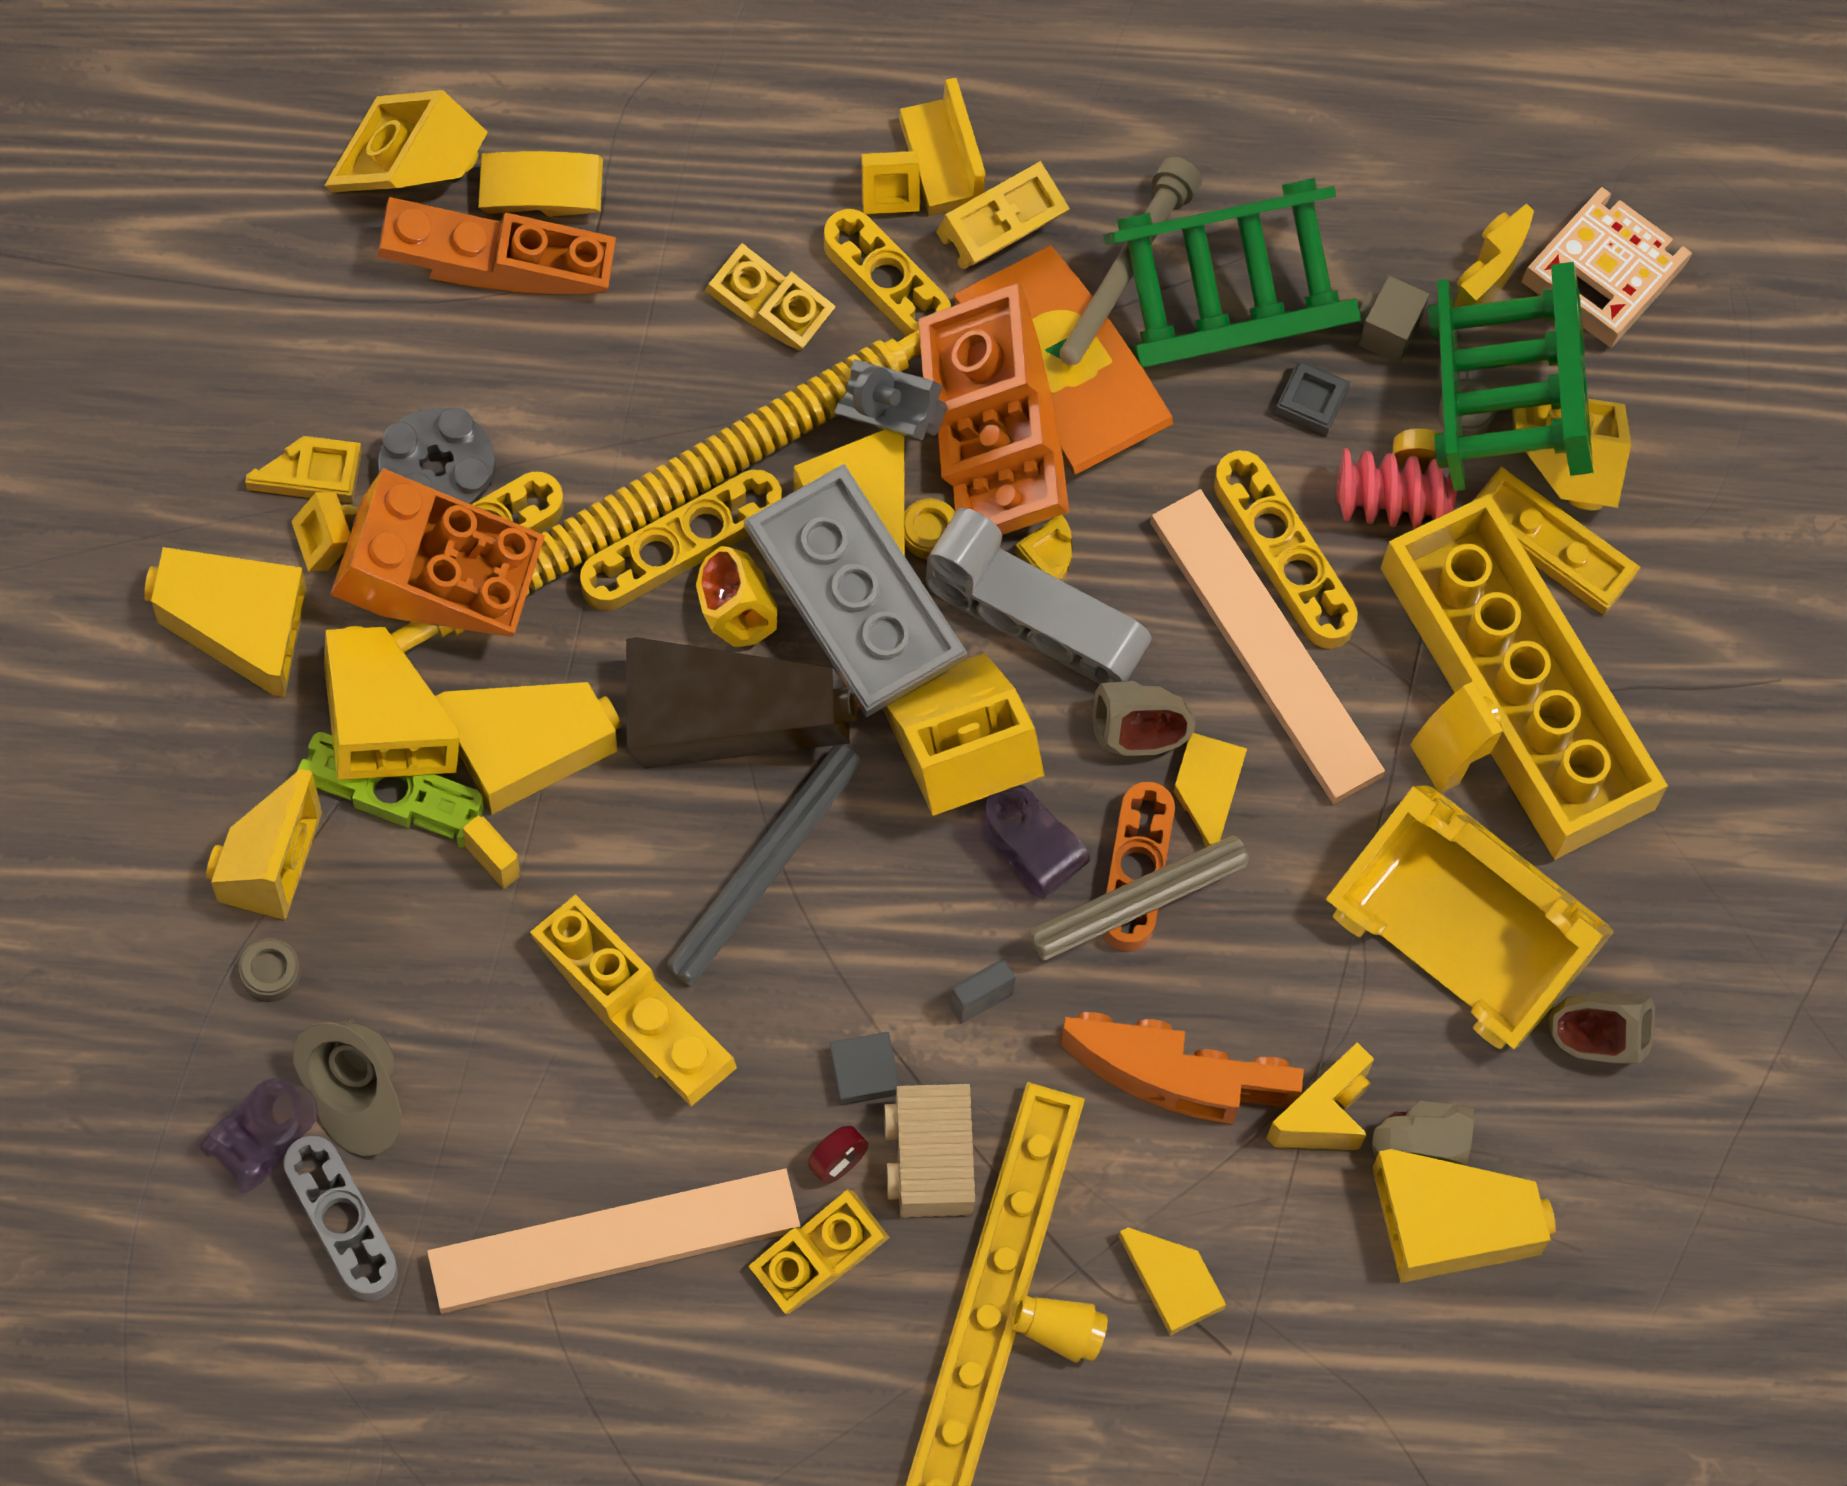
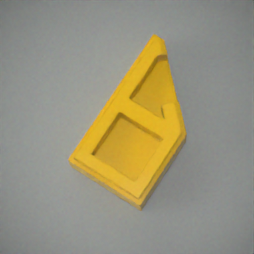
M302 436L284 449L285 453L260 470L255 468L246 474L245 484L248 491L311 498L315 492L336 491L339 502L353 503L362 455L361 443Z

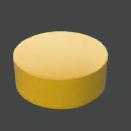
M1409 429L1396 435L1393 441L1392 454L1396 457L1398 467L1403 468L1408 457L1413 456L1418 458L1421 472L1425 473L1431 460L1437 459L1434 436L1441 433L1429 429Z
M931 498L922 499L910 505L904 513V541L906 549L919 558L927 559L955 514L953 508L941 500Z

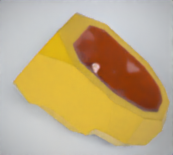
M720 546L705 557L699 568L696 588L702 613L711 631L733 647L757 645L776 631L778 605L770 594L763 571L755 565L749 554L731 547Z

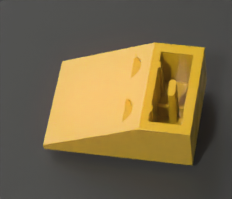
M986 653L968 658L882 708L933 816L1045 776L1035 727L1016 689Z

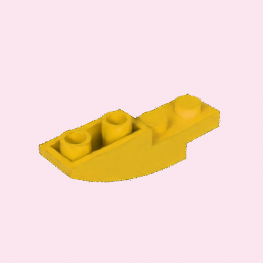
M576 894L530 931L534 941L553 965L623 1045L656 1079L661 1076L691 1107L737 1069L734 1058L655 980L652 969Z

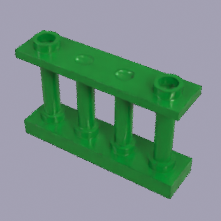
M1312 178L1283 184L1284 196L1154 224H1152L1150 213L1117 219L1119 231L1106 233L1103 236L1105 245L1127 241L1145 328V331L1140 332L1142 343L1128 345L1141 367L1361 321L1357 298L1339 300L1338 290L1332 291L1314 204V201L1336 197L1335 187L1329 186L1317 189L1316 180ZM1292 206L1309 296L1304 297L1306 308L1285 312L1283 302H1277L1259 213ZM1237 218L1255 307L1249 308L1250 320L1230 324L1228 313L1222 314L1204 225ZM1182 229L1200 319L1195 320L1197 331L1175 335L1173 325L1167 326L1149 236Z
M1574 262L1552 264L1553 288L1542 289V295L1459 307H1454L1449 280H1437L1438 304L1428 305V314L1432 338H1440L1445 433L1435 434L1434 439L1438 468H1449L1454 491L1465 489L1464 460L1554 448L1555 454L1566 453L1570 476L1594 473L1582 308ZM1541 318H1545L1546 323H1555L1556 331L1545 332V338L1458 349L1457 330ZM1548 361L1549 366L1558 365L1559 374L1548 375V381L1460 393L1459 372ZM1549 404H1551L1552 410L1561 409L1562 418L1551 419V425L1463 436L1462 416Z

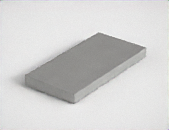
M845 464L744 520L745 530L847 687L853 688L856 702L866 718L967 660V651Z

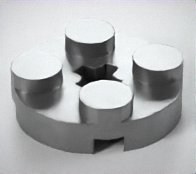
M459 407L422 409L390 425L384 432L383 445L378 459L379 473L385 468L469 504L482 499L489 485H492L495 477V458L492 443L485 430L473 421L472 416L465 409ZM433 454H440L442 457H449L452 462L445 465L446 473L441 476H435L432 469L422 470L421 465L427 462L428 457Z

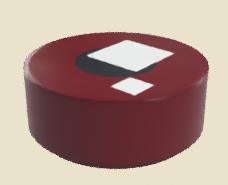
M854 1126L840 1127L817 1145L809 1157L808 1167L823 1184L832 1183L843 1177L862 1159L869 1143Z

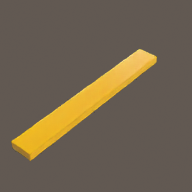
M1030 1082L1026 1084L906 1486H971L1016 1336V1331H1013L1011 1327L1014 1311L1022 1295L1027 1296L1084 1106V1098Z

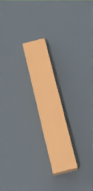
M1199 489L1151 515L1150 524L1332 804L1334 805L1383 778L1385 769L1202 490Z
M787 1168L435 1248L427 1250L440 1312L444 1314L786 1235L794 1227L800 1228L801 1226Z

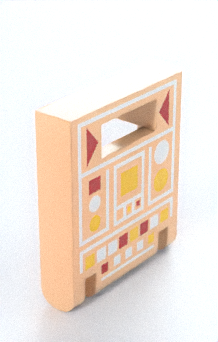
M1601 187L1527 267L1521 282L1540 296L1542 295V289L1553 288L1551 265L1574 262L1576 275L1611 300L1601 310L1580 294L1583 328L1612 348L1679 274L1689 261L1692 252L1682 246L1672 256L1667 252L1674 242L1672 237L1621 200L1610 210L1606 208L1605 205L1608 203L1611 193Z

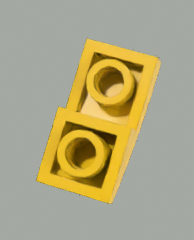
M549 151L481 153L478 208L487 214L540 210L548 217L600 213L603 158L594 154Z
M1527 203L1511 216L1506 212L1500 214L1486 227L1482 233V237L1485 240L1478 262L1470 266L1457 281L1459 291L1454 307L1492 302L1506 284L1521 254L1534 214V210Z
M743 243L735 250L704 290L756 328L799 351L805 347L836 307L792 271L785 277Z
M1474 681L1462 686L1428 719L1410 746L1437 791L1443 793L1459 785L1471 762L1493 751L1503 732L1501 728V715L1495 703L1489 697H1483Z
M847 1189L802 1228L794 1227L752 1262L749 1268L783 1312L789 1314L838 1280L890 1237L853 1190Z

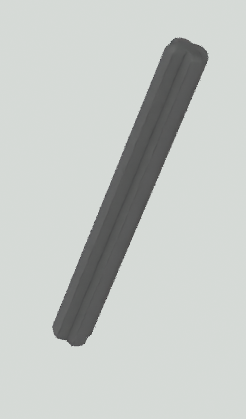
M843 744L834 745L668 960L667 970L675 979L688 986L693 985L858 771L861 758L853 750Z

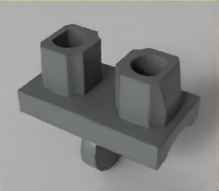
M854 359L851 366V378L846 386L847 393L837 404L834 413L845 419L923 440L925 434L935 436L938 433L947 410V405L938 399L943 386L933 380Z

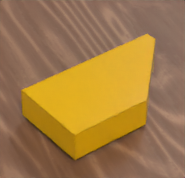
M1193 733L1188 740L1173 792L1184 811L1189 813L1199 830L1205 847L1219 842L1247 748Z
M1129 1227L1120 1231L1118 1237L1170 1336L1225 1309L1226 1303L1197 1250Z

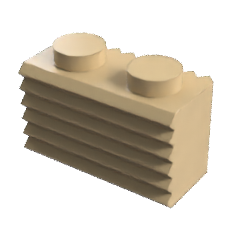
M970 1084L897 1086L895 1104H884L885 1141L897 1140L898 1163H887L886 1166L888 1200L899 1199L900 1217L903 1218L973 1215L975 1182Z

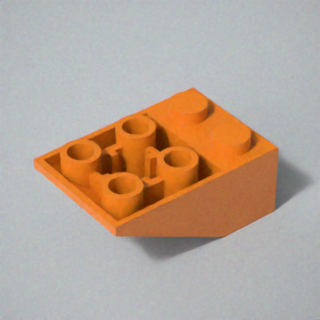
M383 468L362 497L330 595L387 618L513 637L545 535Z

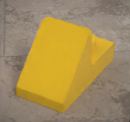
M1357 1042L1272 1122L1266 1139L1277 1148L1360 1149L1366 1137V1132L1338 1103L1347 1109L1365 1093L1371 1085L1366 1077L1374 1058Z

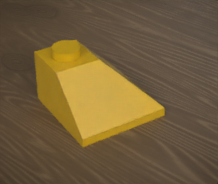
M443 90L377 96L324 186L333 193L401 188L461 178L476 163L479 156L478 149L488 131Z
M1588 398L1594 473L1570 476L1566 453L1555 454L1554 448L1526 453L1560 499L1569 500L1571 505L1584 510H1600L1603 506L1618 508L1631 448L1626 406L1621 403ZM1551 404L1512 409L1513 429L1551 425V419L1562 418L1561 409L1552 410Z
M298 770L230 827L224 846H214L208 861L206 878L212 880L211 884L217 902L286 921L322 815L312 771Z

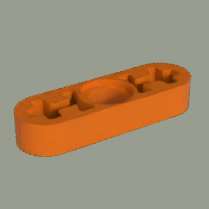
M1141 782L1135 784L1123 797L1106 893L1134 881V879L1126 876L1121 868V861L1128 854L1143 853L1153 861L1155 871L1166 865L1175 803L1171 793L1158 783ZM1143 800L1154 802V811L1160 813L1152 818L1148 838L1137 836L1141 815L1139 811L1133 810L1139 809L1142 806ZM1158 908L1136 918L1137 922L1145 925H1136L1132 934L1121 932L1122 926H1119L1102 934L1105 941L1113 948L1124 952L1143 948L1153 935Z

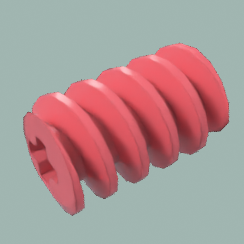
M1343 448L1337 478L1336 504H1340L1344 521L1350 522L1359 506L1363 507L1367 524L1373 525L1380 509L1386 510L1389 526L1396 527L1403 512L1409 513L1412 530L1421 526L1426 515L1432 516V520H1435L1454 510L1457 490L1454 491L1450 472L1445 477L1443 468H1438L1437 459L1431 460L1425 473L1422 474L1417 457H1408L1404 467L1399 471L1395 455L1388 453L1383 458L1379 468H1376L1372 452L1365 450L1354 466L1349 449Z

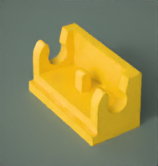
M1040 161L945 214L936 233L943 244L950 242L955 244L960 258L957 259V264L960 268L966 269L1064 215L1070 208Z

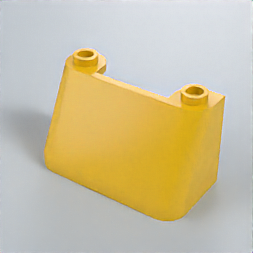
M1428 785L1413 786L1326 898L1329 903L1337 908L1332 916L1348 931L1358 937H1361L1365 931L1374 935H1381L1472 1007L1471 1013L1478 1019L1473 1029L1498 1049H1502L1505 1044H1508L1513 1049L1518 1048L1614 933V930L1584 904L1458 805Z

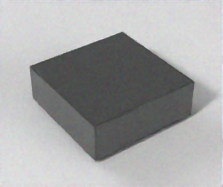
M1298 360L1276 406L1274 415L1327 437L1351 382Z
M999 960L954 985L950 1007L961 1024L1013 995L1016 977L1007 962Z
M889 1032L830 1042L829 1049L840 1105L896 1095V1088L900 1084Z

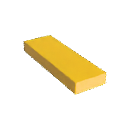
M1502 466L1474 499H1479L1490 493L1533 565L1603 616L1637 576L1641 568Z

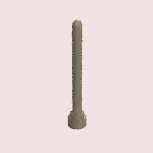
M1168 157L1163 160L1153 176L1152 193L1154 198L1145 213L1151 214L1152 224L1166 221L1173 209H1178L1182 205L1190 203L1201 186L1202 176L1199 170L1189 161L1179 157ZM1157 235L1149 236L1151 245ZM1127 242L1060 350V358L1067 365H1076L1082 360L1133 276Z

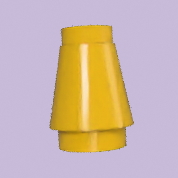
M1022 1295L1016 1305L1011 1327L1013 1331L1023 1333L1024 1336L1074 1363H1077L1081 1358L1092 1362L1096 1359L1102 1347L1107 1330L1108 1317L1104 1313L1097 1312L1095 1305L1091 1303L1040 1297L1032 1298Z

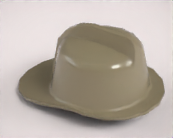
M354 1018L344 1020L340 1024L333 1022L316 1023L303 1030L293 1046V1064L310 1096L322 1125L332 1140L346 1151L360 1156L379 1155L393 1146L401 1131L402 1112L397 1094L391 1083L394 1073V1055L388 1042L380 1033L367 1025L359 1024Z

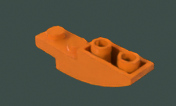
M389 197L385 207L377 257L431 269L429 279L464 286L537 294L606 293L609 286L616 237L506 212L500 222Z
M1082 1012L1077 1014L1076 1018L1065 1017L1060 1046L1079 1063L1115 1087L1141 1100L1173 1112L1233 1125L1240 1102L1288 1108L1302 1093L1303 1068L1289 1067L1290 1063L1287 1060L1277 1057H1258L1253 1062L1229 1060L1230 1056L1227 1053L1211 1049L1197 1050L1194 1052V1055L1183 1054L1185 1031L1172 1030V1025L1165 1021L1144 1019L1137 1021L1136 1025L1114 1023L1110 1016L1096 1012Z

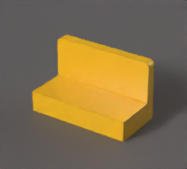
M956 77L946 79L942 100L901 108L899 114V121L909 152L918 151L920 190L928 216L950 212L984 193L985 169Z

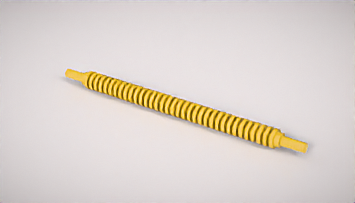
M919 330L898 342L893 338L885 343L881 340L870 344V348L865 347L858 351L857 355L853 354L847 357L845 363L841 361L833 365L832 370L826 369L821 372L820 378L814 376L807 380V385L802 383L794 388V392L790 390L783 394L782 400L776 398L769 402V407L764 405L756 410V414L753 412L744 417V422L741 420L731 424V430L726 427L718 432V437L712 435L705 439V444L700 442L692 447L693 452L689 449L682 452L680 460L674 457L667 461V467L662 464L654 469V474L648 472L642 475V483L636 479L628 483L629 490L626 487L616 490V498L609 494L602 498L603 505L600 502L590 505L591 514L586 509H583L576 513L577 520L572 516L564 520L565 529L560 524L550 528L552 537L548 532H543L542 534L545 535L532 576L530 588L534 591L543 586L541 578L546 583L556 579L554 570L560 576L569 571L567 563L572 568L582 564L580 555L583 559L588 560L595 554L594 549L600 552L608 547L607 542L612 545L620 541V534L624 538L634 533L633 527L639 530L647 526L646 520L650 523L658 520L659 512L664 516L672 512V505L675 508H679L685 504V498L690 501L698 497V491L704 493L711 489V484L717 486L724 482L723 475L727 479L736 475V468L739 471H743L749 467V461L754 464L762 460V454L768 456L775 452V447L781 449L788 444V440L792 442L800 438V432L806 434L813 430V425L819 427L826 422V418L830 420L838 416L834 412L837 404L847 393L846 386L851 378V366L854 359L902 372L909 368L908 361L921 354ZM410 622L391 633V636L405 653L436 634L444 637L452 632L453 635L457 636L463 633L464 630Z

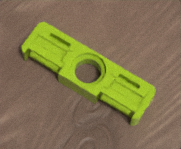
M318 732L313 735L308 745V759H302L298 770L305 769L313 772L316 788L350 801L353 800V805L356 809L409 828L411 822L414 821V825L453 840L456 837L458 847L461 848L466 847L463 827L478 815L481 817L484 811L483 797L478 790L435 774L394 776L401 778L408 785L404 798L395 803H384L377 799L374 794L375 786L385 777L337 780L332 735L324 732Z

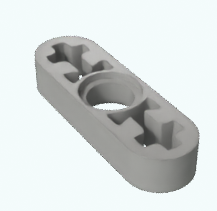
M305 1136L296 1140L285 1154V1172L294 1193L345 1287L354 1297L364 1301H375L385 1297L393 1290L397 1282L398 1268L396 1260L338 1151L330 1141L320 1136ZM312 1153L316 1160L328 1158L323 1163L322 1168L325 1179L331 1189L324 1192L321 1196L319 1188L309 1172L301 1175L297 1173L304 1168L302 1157ZM339 1182H343L345 1185L344 1187L334 1188ZM320 1196L314 1203L309 1200L310 1197ZM348 1203L356 1208L359 1218L352 1230L339 1234L331 1232L323 1224L325 1212L334 1204ZM368 1233L372 1235L373 1239L363 1240L362 1245L369 1260L373 1264L381 1261L385 1263L379 1268L381 1279L370 1284L366 1277H360L356 1280L353 1277L360 1272V1268L351 1247L358 1244ZM348 1248L343 1255H340L337 1251L338 1249Z

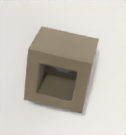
M1388 275L1380 293L1378 294L1370 290L1359 310L1361 321L1357 322L1363 324L1364 327L1358 346L1400 364L1423 318L1430 294Z

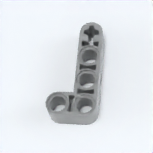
M964 507L958 508L927 558L925 577L927 587L948 604L1098 684L1128 681L1152 641L1149 631L1131 617L1001 549L1002 533L993 521L975 510Z

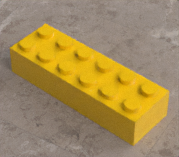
M1489 493L1389 541L1380 567L1381 571L1454 693L1462 686L1474 681L1482 696L1489 697L1497 706L1502 719L1501 728L1503 732L1491 755L1553 859L1556 860L1655 811L1668 787L1667 783L1491 494Z

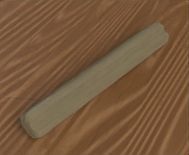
M1229 836L1033 927L1029 935L1031 944L1040 959L1048 960L1245 868L1249 861L1247 849L1238 836Z

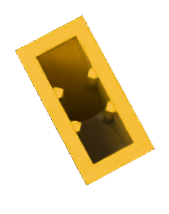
M882 430L794 466L793 491L795 492L845 464L905 556L904 435Z
M163 547L159 567L150 566L145 583V600L152 602L157 622L273 696L285 697L307 593L303 569L295 566Z
M361 626L326 630L324 671L337 780L456 773L460 740L458 727L385 627L364 628Z
M588 682L444 691L435 696L458 727L460 737L458 756L477 790L482 794L491 815L617 752L616 730L621 728L620 719L607 696L597 699Z
M1394 1149L1379 1151L1372 1166L1400 1283L1540 1256L1551 1241L1550 1235L1556 1232L1555 1217L1551 1203L1547 1198L1540 1199L1535 1181Z

